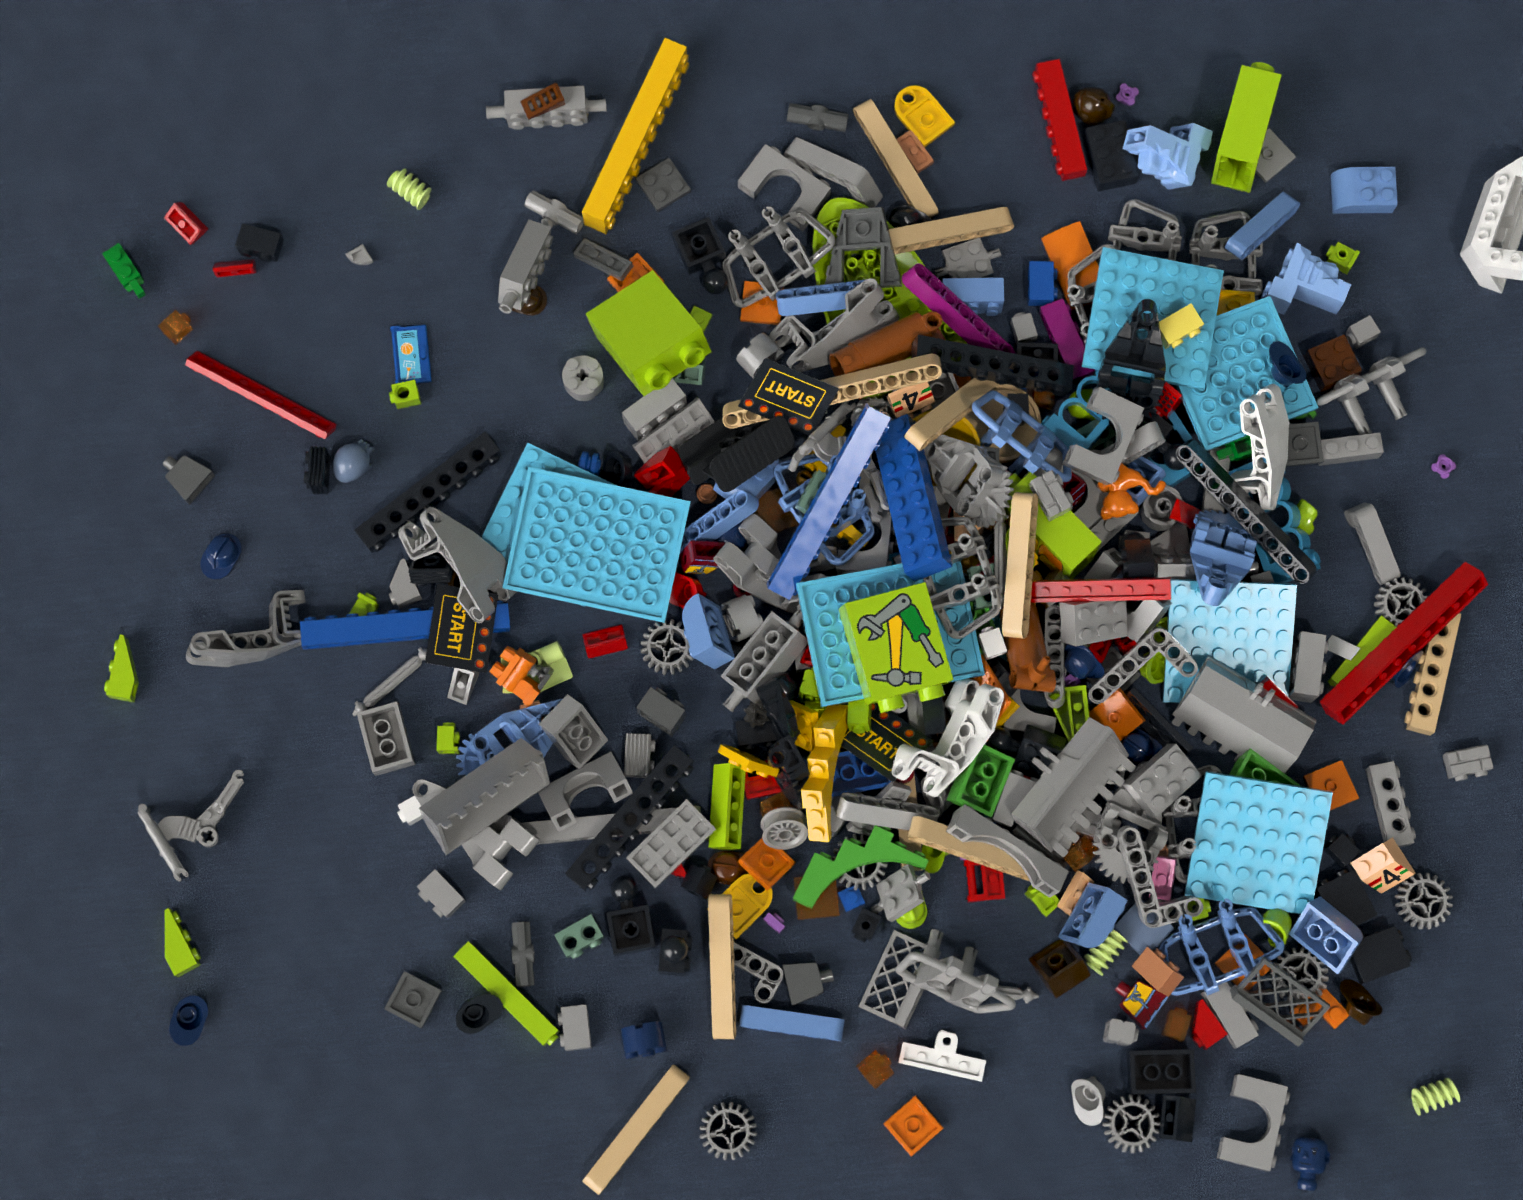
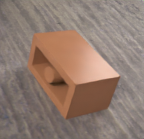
M1146 947L1132 967L1158 992L1169 997L1184 976L1178 972L1180 968L1174 962H1168L1165 959L1167 956L1158 948L1153 950Z

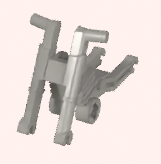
M849 401L842 402L841 406L830 416H827L826 420L809 435L808 439L792 457L788 467L791 472H795L801 459L813 450L818 458L826 462H830L832 456L838 455L847 437L839 436L836 438L830 433L838 425L844 423L847 418L846 415L855 408V403L850 406L848 405ZM871 453L870 464L866 469H862L859 475L861 476L859 488L864 491L863 494H866L865 501L870 508L871 518L879 522L882 519L880 514L884 510H889L881 473L876 468Z
M242 770L233 772L232 778L218 799L197 819L187 816H168L163 818L157 825L156 821H153L150 816V808L145 804L138 806L139 817L160 851L159 855L164 858L177 881H181V873L185 877H188L189 874L183 868L173 851L174 848L169 845L168 841L179 838L194 843L199 841L207 848L215 846L219 840L216 826L244 784L243 779H237L239 776H244ZM210 831L213 832V841L209 840L205 843L204 833L209 834Z

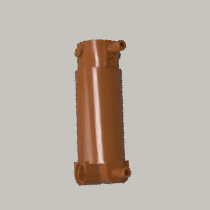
M933 311L924 315L915 312L848 343V346L829 355L830 366L835 377L902 361L911 357L912 342L918 334L945 340L939 329L943 321L942 316Z
M1031 603L1027 637L1022 639L1003 636L1011 672L1009 682L1011 688L1052 693L1056 686V676L1054 670L1050 668L1049 662L1051 658L1047 655L1036 603ZM1003 605L1002 610H1000V615H999L1000 624H1001V629H1002V622H1003V609H1004V605Z

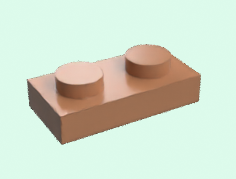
M911 130L896 139L917 174L934 163L930 154Z

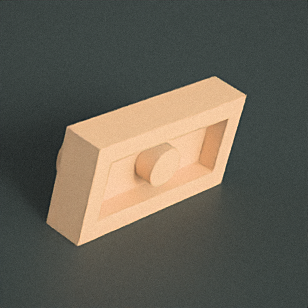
M1077 870L1057 907L1070 916L1088 882L1094 883L1095 881L1085 873Z

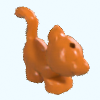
M1121 463L1118 469L1120 474L1116 482L1110 485L1097 483V488L1101 492L1106 493L1109 491L1108 495L1103 499V507L1100 512L1101 518L1108 520L1112 517L1119 518L1137 513L1139 507L1127 490L1141 485L1148 495H1158L1164 490L1166 486L1165 481L1160 480L1155 488L1151 487L1149 481L1140 472L1128 468Z

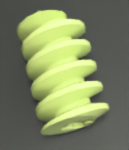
M406 168L401 171H395L389 177L387 187H392V190L398 192L400 197H404L405 201L410 202L414 207L417 206V210L422 209L428 202L432 189L428 187L424 190V182L418 186L419 178H415L412 181V173L405 176Z
M1113 930L1102 944L1096 948L1089 949L1092 955H1084L1087 961L1086 964L1096 973L1103 976L1101 967L1108 969L1106 961L1113 963L1114 960L1111 955L1119 956L1116 949L1124 950L1122 941L1126 943L1128 941Z
M1448 1077L1444 1078L1443 1082L1438 1080L1435 1085L1429 1083L1427 1087L1423 1085L1420 1086L1419 1090L1414 1088L1411 1091L1412 1103L1418 1116L1421 1115V1108L1426 1113H1429L1428 1106H1431L1435 1111L1437 1110L1436 1103H1439L1444 1108L1445 1100L1450 1105H1453V1098L1458 1103L1460 1102L1459 1092L1455 1084Z

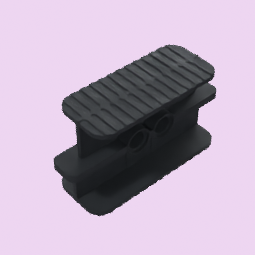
M722 416L710 426L685 441L680 446L678 453L692 483L699 485L711 477L716 481L720 490L730 492L792 450L795 439L787 421L782 416H775L767 421L738 428H727L723 424Z

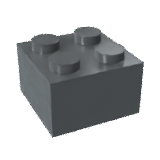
M650 687L636 707L640 716L671 737H673L686 718L684 705L675 699L673 701L669 700L667 694L660 688L655 690Z

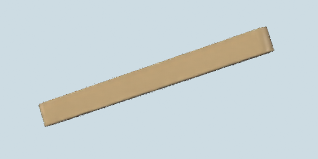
M927 354L820 381L839 388L830 404L833 405L936 380L942 374L941 360L936 354ZM741 400L729 402L723 407V424L727 428H738L770 420L738 407Z

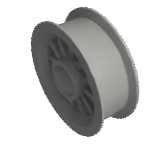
M781 807L771 810L761 820L762 839L771 848L791 849L802 844L808 837L806 816L796 808Z

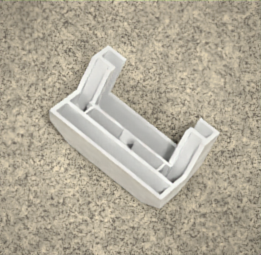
M1523 157L1497 171L1485 182L1460 252L1461 257L1479 286L1501 294L1507 278L1523 281V251H1517L1523 235Z

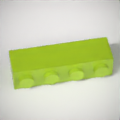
M1380 616L1356 645L1360 650L1352 660L1345 659L1327 682L1335 687L1396 626L1383 616Z
M731 763L715 764L713 767L710 823L716 828V831L709 837L708 848L720 850L741 849L745 771L740 769L742 765L739 767Z

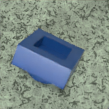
M854 885L837 893L845 912L865 904L859 888L854 890Z

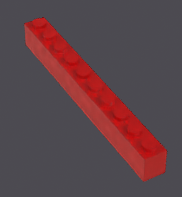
M1464 562L1424 602L1413 610L1402 623L1355 666L1344 679L1324 696L1320 703L1325 713L1344 725L1403 668L1412 656L1430 642L1488 586L1484 573L1467 562Z

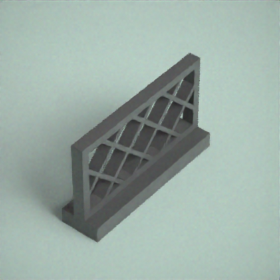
M1264 956L1238 986L1235 984L1230 989L1232 999L1298 1047L1303 1043V1037L1330 1008L1329 1003ZM1266 965L1272 969V975L1260 976L1259 971ZM1286 979L1289 987L1276 988V980ZM1273 980V989L1261 990L1260 981ZM1250 982H1258V991L1249 992L1245 989V986ZM1289 992L1290 1001L1278 1002L1277 993ZM1292 992H1304L1305 999L1293 1000ZM1274 994L1275 1002L1264 1003L1262 995ZM1310 1003L1322 1005L1319 1011L1309 1012ZM1306 1004V1013L1294 1014L1293 1005ZM1291 1006V1014L1281 1015L1278 1007ZM1307 1018V1024L1300 1029L1295 1025V1019Z

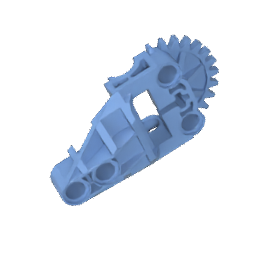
M1204 510V513L1200 511L1199 514H1196L1193 523L1196 525L1191 536L1190 555L1202 600L1208 605L1219 606L1250 571L1255 557L1254 551L1257 541L1230 513L1224 514L1220 510L1218 513L1214 510H1211V512Z
M563 699L503 713L476 734H469L470 740L464 739L462 741L466 748H458L463 753V755L456 756L457 759L462 760L461 763L456 764V767L463 768L458 775H468L504 750L493 735L500 728L512 744L522 738L536 750L541 751L543 757H545L553 743L539 723L541 718L546 717ZM476 739L483 742V749L476 747Z

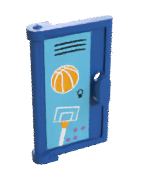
M427 326L390 327L396 376L395 384L415 380L416 383L432 382Z

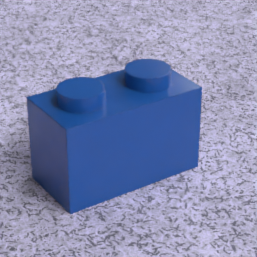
M1029 261L1028 306H1044L1057 300V287H1054V280H1057V268H1054V261Z

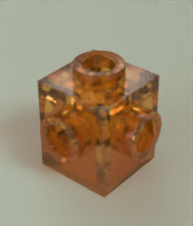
M876 1050L856 1065L863 1077L874 1089L878 1088L894 1074L890 1067L892 1062L885 1054L881 1056Z

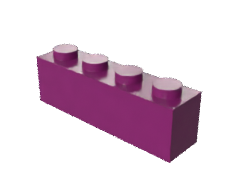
M1060 299L1040 307L1039 315L1051 343L1058 344V359L1060 363L1074 365L1073 384L1083 380L1085 377L1093 376L1094 369L1082 367L1085 343L1084 339L1081 340L1078 334L1080 330L1077 322H1073L1070 316L1072 311L1069 304H1065L1064 300Z

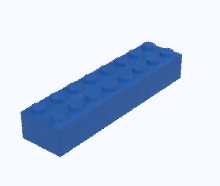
M906 414L892 420L888 431L882 433L880 437L881 443L876 450V455L904 573L916 582L953 566L924 449L919 451L904 438L906 432L916 423L915 420Z

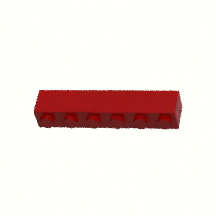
M1060 59L1036 63L1035 71H1033V80L1039 86L1037 96L1038 100L1043 103L1042 116L1044 120L1047 119L1048 126H1046L1048 138H1051L1053 143L1051 145V153L1057 159V163H1055L1056 173L1061 176L1062 181L1085 177L1087 166Z

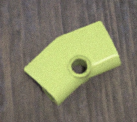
M558 641L528 653L537 658V666H550L554 670L540 692L573 678L570 666ZM501 658V664L507 667L509 662ZM530 674L527 675L537 683H540L537 675L534 678ZM503 687V693H512Z

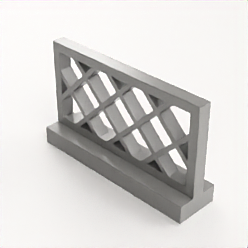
M894 930L858 1007L906 1029L924 989L910 984L908 987L907 983L909 981L904 978L903 981L892 985L888 974L895 972L896 968L887 971L884 963L887 958L895 956L897 964H899L898 954L906 951L910 953L912 952L911 949L917 947L925 949L927 945ZM896 937L904 939L907 948L895 951L893 944ZM914 960L909 966L914 965L915 970H917L919 967L917 968L916 963L920 961ZM886 975L889 986L878 990L875 983L877 978ZM905 984L907 989L906 995L897 999L893 988ZM891 989L894 1000L883 1004L879 993ZM877 994L880 1005L874 1008L866 1006L868 998ZM896 1003L898 1012L895 1018H892L886 1014L884 1007Z

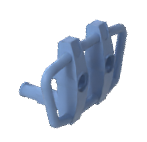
M994 390L989 391L972 403L974 414L989 427L988 431L980 439L981 446L984 444V446L990 447L994 443L997 447L1001 448L1005 443H1008L1021 453L1013 464L1009 466L1011 473L1016 469L1015 473L1019 476L1024 468L1034 474L1041 468L1046 472L1053 470L1055 475H1060L1063 482L1071 480L1072 471L1070 468L1063 465L1062 473L1045 461L1054 446L1062 453L1064 461L1069 448L1054 432L1027 414L1017 403ZM992 399L1006 407L996 421L980 408ZM1022 420L1038 432L1027 447L1011 436Z
M816 454L806 455L801 459L798 466L821 461L827 466L826 472H824L827 475L837 455L832 456L830 462L821 460ZM790 459L782 461L775 466L774 477L783 494L778 503L784 513L791 511L800 524L804 516L801 511L794 507L810 479L790 491L782 475V470L788 469L792 461ZM851 489L848 505L840 509L841 515L836 523L837 527H830L829 537L836 536L860 518L864 522L866 532L841 557H835L823 542L819 547L823 556L833 565L840 566L845 564L874 535V527L868 514L870 508L865 505L864 499L866 494H863L864 491L862 489L854 491Z
M1225 898V903L1222 900L1219 902L1218 916L1193 925L1190 915L1184 914V919L1183 916H1180L1178 932L1163 940L1159 945V950L1167 956L1165 959L1169 962L1167 948L1182 939L1191 969L1199 982L1176 987L1171 995L1179 996L1204 989L1207 996L1219 992L1218 985L1243 975L1246 977L1263 956L1270 961L1280 956L1284 950V942L1270 924L1263 923L1264 917L1256 908L1245 907L1233 910L1231 900ZM1251 915L1275 943V949L1254 960L1248 940L1236 921L1237 917ZM1221 924L1230 947L1231 955L1235 958L1240 968L1215 977L1208 955L1204 951L1196 933ZM1237 944L1244 945L1242 949L1234 948V946ZM1199 959L1205 961L1202 965L1195 964V961Z

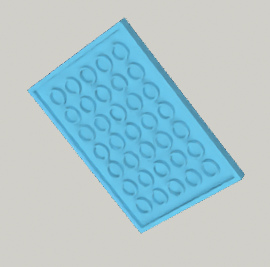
M528 467L503 589L665 623L691 501Z
M961 561L954 563L951 568L931 575L937 593L952 588L954 585L965 583ZM902 563L796 583L821 707L864 699L838 609L848 602L924 582V579L915 582L904 573ZM963 590L956 591L954 598L956 600L963 599L965 592ZM967 602L965 605L945 609L956 631L973 622L970 602ZM934 611L954 679L951 682L985 675L976 630L961 639L951 638L947 634L937 612Z

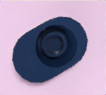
M1273 342L1269 348V355L1273 362L1271 374L1274 380L1284 387H1289L1293 383H1303L1306 380V372L1293 351L1283 342Z
M228 533L220 534L210 542L200 561L203 574L214 580L222 579L229 574L242 551L241 543L237 537Z
M1069 644L1065 647L1066 657L1064 666L1069 674L1078 679H1085L1086 677L1098 679L1104 675L1105 671L1102 664L1095 658L1089 648L1084 645L1073 646Z
M1422 650L1412 656L1403 668L1392 677L1396 688L1402 687L1410 679L1415 671L1417 662L1423 654Z
M1140 729L1133 730L1120 741L1129 754L1127 759L1135 766L1142 761L1150 760L1163 748L1157 740Z
M190 995L184 997L174 1008L169 1024V1034L173 1042L178 1045L188 1046L198 1040L208 1014V1007L206 1002L199 996Z

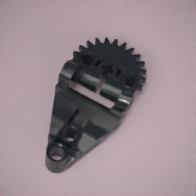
M1144 299L1139 302L1104 352L1097 377V388H1109L1107 391L1143 407L1142 414H1144V417L1151 419L1152 415L1150 412L1156 413L1157 409L1155 406H1160L1158 399L1164 387L1166 363L1157 305L1151 299ZM1115 365L1152 373L1150 380L1132 376L1129 390L1126 393L1128 375L1111 371Z
M773 678L756 687V692L763 704L762 706L766 709L773 722L771 727L777 738V742L767 748V761L771 767L780 769L777 777L774 778L777 785L780 786L781 792H784L785 798L789 800L794 808L802 810V794L798 783L809 777L810 772L795 745L798 735L801 734L800 730H798L795 711L776 678Z

